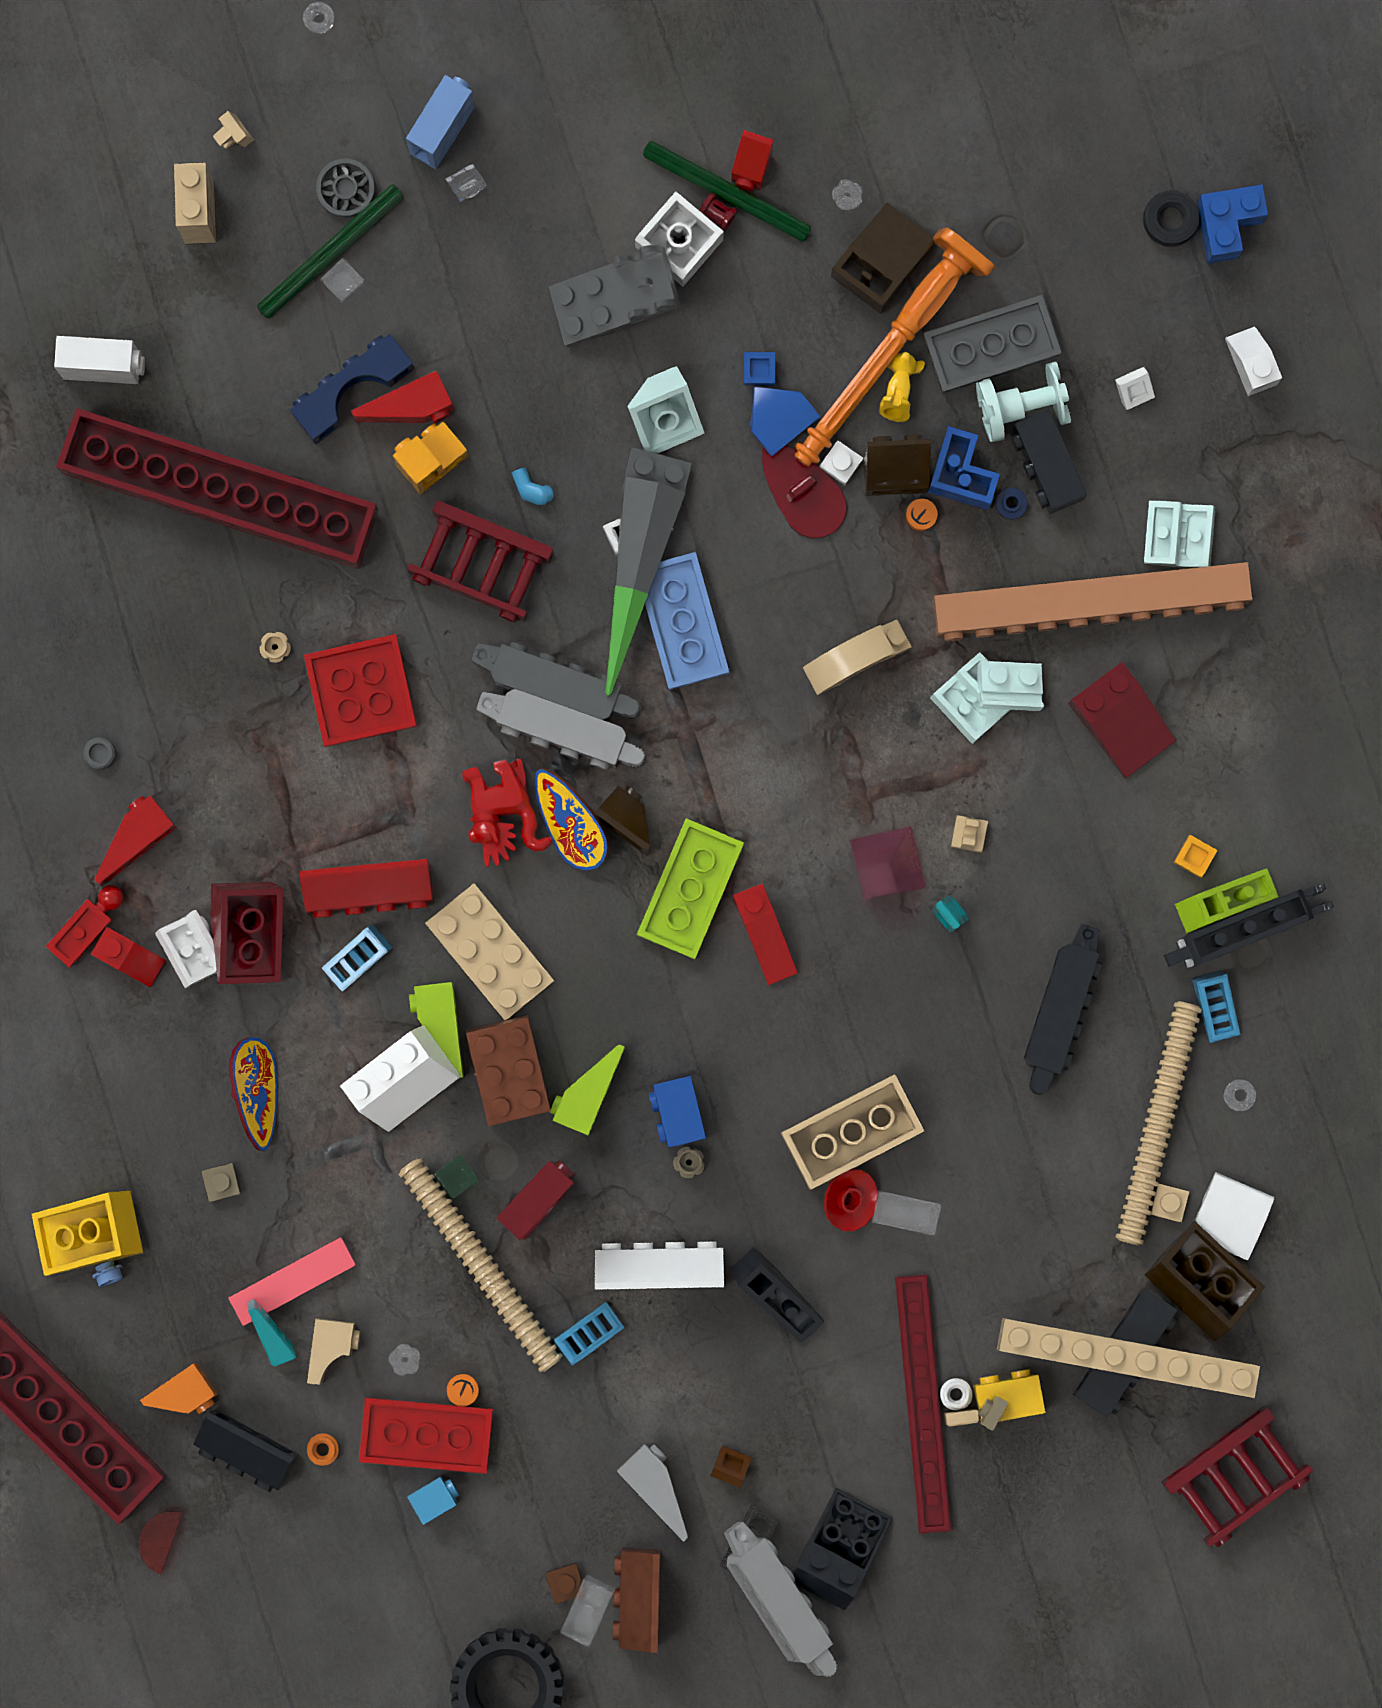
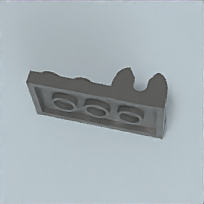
M659 245L643 246L639 249V254L618 255L612 259L613 263L548 286L564 345L571 347L680 308L681 304L665 247Z

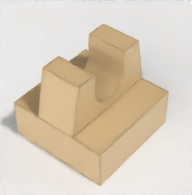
M227 111L218 118L224 126L213 137L221 147L223 146L225 149H228L235 143L246 147L254 140L235 114Z
M957 815L951 847L982 853L988 821Z

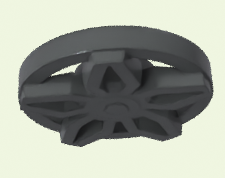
M343 158L330 162L321 170L316 182V193L319 202L329 213L337 217H353L358 215L372 202L375 184L366 166L356 160ZM345 165L357 167L360 171L353 172L350 176ZM337 166L342 169L344 175L338 176ZM333 169V178L335 180L323 182L326 174ZM366 175L361 182H356L355 179L357 177ZM367 181H369L368 196L363 190L358 189L363 187ZM329 186L333 187V191L331 192L321 190L322 188H326ZM357 194L361 195L365 200L364 203L355 200V196ZM322 195L328 197L335 196L333 208L326 203ZM339 200L344 201L342 208L337 210ZM350 200L353 205L359 206L356 209L346 211Z

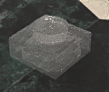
M473 164L446 178L450 189L460 202L466 198L474 197L480 190L487 187L483 177Z
M344 258L320 279L342 304L365 283V280Z

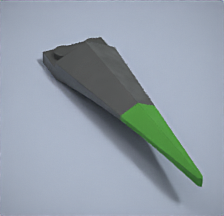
M633 447L629 449L622 478L617 569L605 690L606 696H609L613 691L684 499L692 464Z

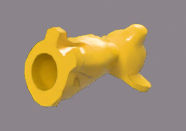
M908 352L898 353L887 366L894 372V375L889 381L887 395L882 398L879 412L884 418L895 422L909 420L911 405L908 401L911 388L909 377L922 372L925 366L924 361H916Z

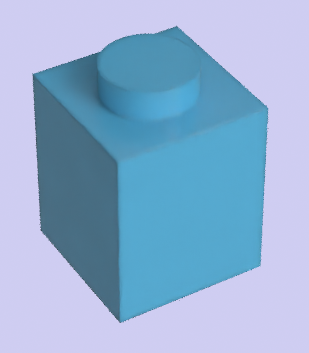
M440 1476L411 1493L407 1498L424 1525L458 1504L456 1497L460 1494L451 1479L445 1481L443 1476Z

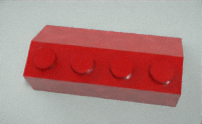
M427 859L299 871L305 912L308 914L313 913L315 919L333 917L332 911L345 910V915L349 916L364 914V908L376 907L377 912L381 913L396 911L395 905L408 904V909L412 910L427 908V902H434L431 864Z

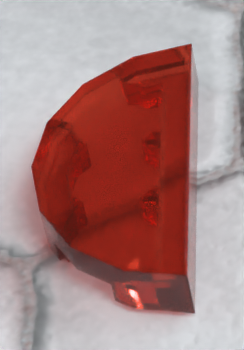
M167 1511L157 1514L146 1523L140 1534L139 1549L141 1557L147 1566L158 1574H162L183 1512Z

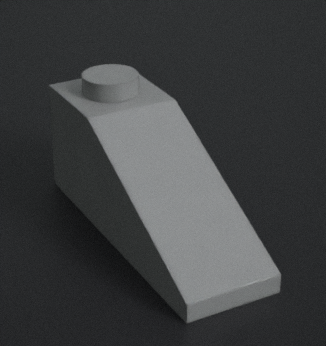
M644 1443L617 1469V1472L684 1542L688 1538V1533L668 1468L663 1462L667 1457L655 1444L649 1448Z

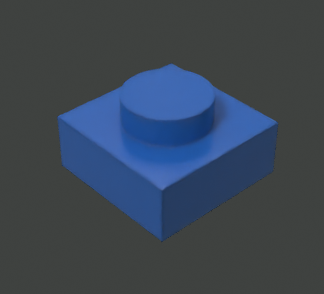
M744 352V385L775 386V352Z

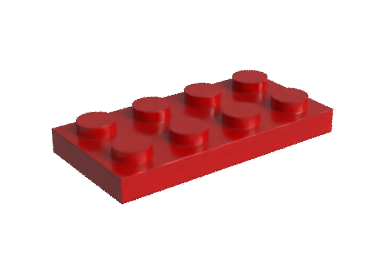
M366 1397L359 1462L487 1474L493 1409Z

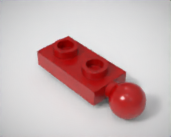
M107 885L103 887L98 894L99 902L96 905L87 899L45 946L69 968H72L113 921L105 913L108 910L119 908L123 903V893L117 886Z

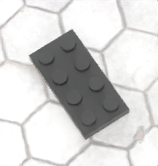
M1042 295L923 333L942 394L1059 357L1062 354Z

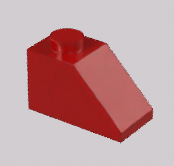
M743 130L731 172V181L736 182L735 185L747 191H753V188L761 190L772 158L774 139Z
M106 927L91 953L94 957L150 988L166 962L162 957Z

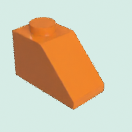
M193 1363L140 1401L144 1406L187 1414L196 1410L198 1414H201L215 1404L212 1398L218 1395L199 1364Z

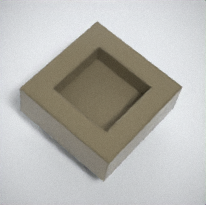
M234 1163L201 1171L209 1202L241 1194Z
M994 1395L992 1400L987 1398L978 1413L982 1417L980 1424L993 1431L1009 1402Z

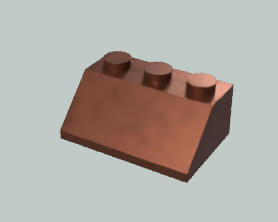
M622 1548L621 1556H615L614 1575H621L620 1588H614V1608H620V1621H613V1640H619V1649L658 1653L660 1549Z

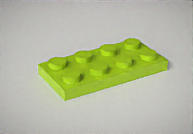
M686 818L637 932V936L695 960L744 842Z

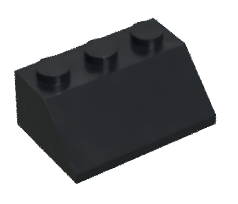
M216 1409L209 1411L205 1416L193 1444L200 1448L198 1454L213 1462H215L216 1458L228 1463L226 1466L227 1470L243 1477L244 1473H247L256 1478L255 1485L268 1492H271L273 1488L276 1490L281 1489L299 1456L298 1453Z

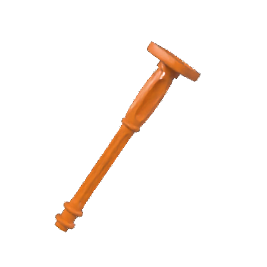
M941 228L934 235L933 241L945 251L942 254L943 260L917 286L905 303L896 321L894 320L891 323V331L815 428H808L809 436L803 444H796L798 451L794 456L809 467L812 462L819 463L820 458L818 455L824 447L830 448L832 446L830 440L907 340L912 341L915 334L941 308L955 288L961 275H966L970 271L978 277L988 276L995 268V265L953 230Z

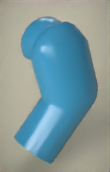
M520 468L512 472L519 494L524 501L536 505H545L553 499V489L548 485L542 486L532 483L526 468Z

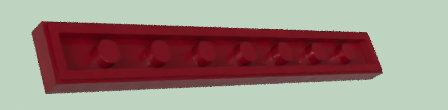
M927 1274L895 1277L919 1534L951 1531Z

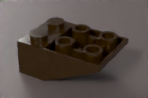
M886 203L832 268L831 278L881 314L935 244L933 236Z
M921 434L904 436V440L892 441L891 436L873 437V442H867L863 457L865 496L928 493L930 485L931 439H924Z

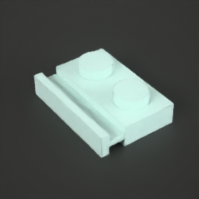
M980 661L977 665L978 689L981 700L979 708L1040 711L1044 707L1042 703L1041 664Z

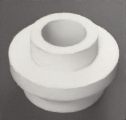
M953 1378L943 1384L940 1390V1398L947 1408L958 1411L970 1404L972 1390L966 1381ZM959 1388L961 1390L962 1396L959 1400L951 1399L950 1392L952 1389Z

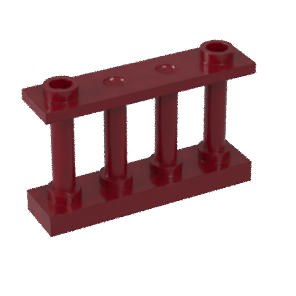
M437 500L432 513L434 517L438 518L436 522L439 525L421 567L410 563L407 568L409 574L413 575L412 580L427 587L430 586V583H433L500 611L499 616L510 622L516 623L517 619L525 621L527 613L519 609L537 565H541L542 561L550 564L554 554L553 548ZM456 525L467 530L465 533L467 539L450 579L432 573L450 529H454ZM485 537L496 542L494 545L496 551L479 591L461 585L479 541H483ZM514 549L525 554L523 557L525 563L508 603L490 597L508 553H512Z
M1266 1407L1257 1410L1161 1481L1168 1493L1173 1494L1177 1491L1179 1495L1183 1494L1210 1531V1534L1202 1539L1209 1547L1214 1544L1220 1547L1233 1537L1230 1532L1291 1487L1297 1490L1310 1480L1307 1476L1313 1472L1310 1465L1304 1464L1298 1468L1270 1431L1272 1426L1269 1422L1274 1420L1275 1417ZM1253 1434L1256 1438L1260 1437L1288 1476L1274 1487L1270 1485L1244 1449L1246 1446L1244 1441ZM1227 1453L1230 1457L1234 1456L1262 1494V1496L1248 1506L1245 1505L1218 1468L1220 1466L1218 1460ZM1200 1473L1211 1478L1236 1513L1235 1516L1223 1525H1220L1193 1488L1194 1482L1192 1479Z

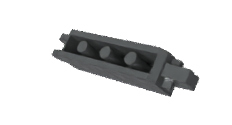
M510 642L509 646L502 644L501 648L478 643L471 660L472 663L491 672L496 686L510 691L517 689L606 722L611 720L612 714L623 718L627 717V719L638 717L639 703L634 698L631 699L629 696L620 693L621 686L616 685L617 680L612 693L606 696V675L599 674V677L596 678L587 675V669L572 663L569 664V667L557 664V658L545 653H540L539 657L527 653V647L514 642Z

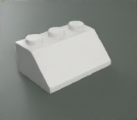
M423 1025L407 1033L340 1085V1087L358 1112L389 1132L461 1076Z

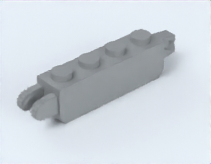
M517 689L507 692L506 696L482 692L477 711L495 720L497 726L502 727L501 733L518 739L519 735L522 734L532 738L530 743L544 749H548L549 745L561 748L560 754L578 760L579 755L591 759L590 765L603 770H608L609 766L616 768L618 762L627 766L632 765V767L636 768L645 762L644 751L639 749V747L636 748L635 745L625 742L626 734L620 726Z
M744 1522L735 1523L724 1532L733 1552L727 1558V1568L786 1659L791 1662L805 1663L807 1668L811 1669L810 1672L816 1676L824 1675V1677H831L838 1668L836 1667L837 1664L834 1661V1657L828 1650L833 1643L828 1637L829 1630L827 1626L813 1614L810 1600L805 1594L799 1592L795 1586L794 1575L777 1558L778 1551L773 1543L765 1538H757Z

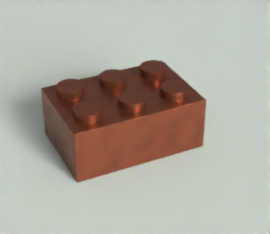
M528 1015L466 1030L488 1126L551 1111Z

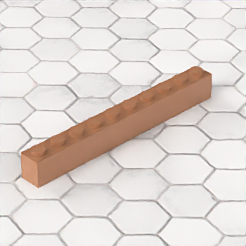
M1248 562L934 595L932 601L936 636L944 637L945 641H957L963 639V634L975 633L976 638L994 636V631L1007 630L1008 635L1025 633L1028 627H1038V631H1051L1057 629V624L1069 623L1070 628H1080L1088 626V621L1101 620L1102 625L1119 623V618L1132 617V621H1145L1151 619V614L1163 613V618H1174L1182 616V611L1194 610L1195 615L1213 613V608L1226 607V611H1238L1245 609L1244 605L1252 601Z

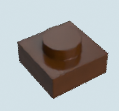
M722 1446L711 1476L740 1488L752 1458Z
M577 1563L546 1572L555 1604L586 1595Z

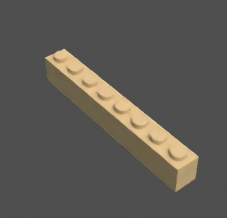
M1002 1318L997 1345L998 1351L1255 1398L1260 1370L1258 1365Z

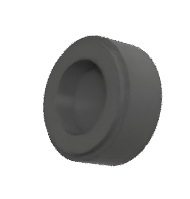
M101 737L89 740L83 749L85 762L97 770L110 767L116 757L113 744Z

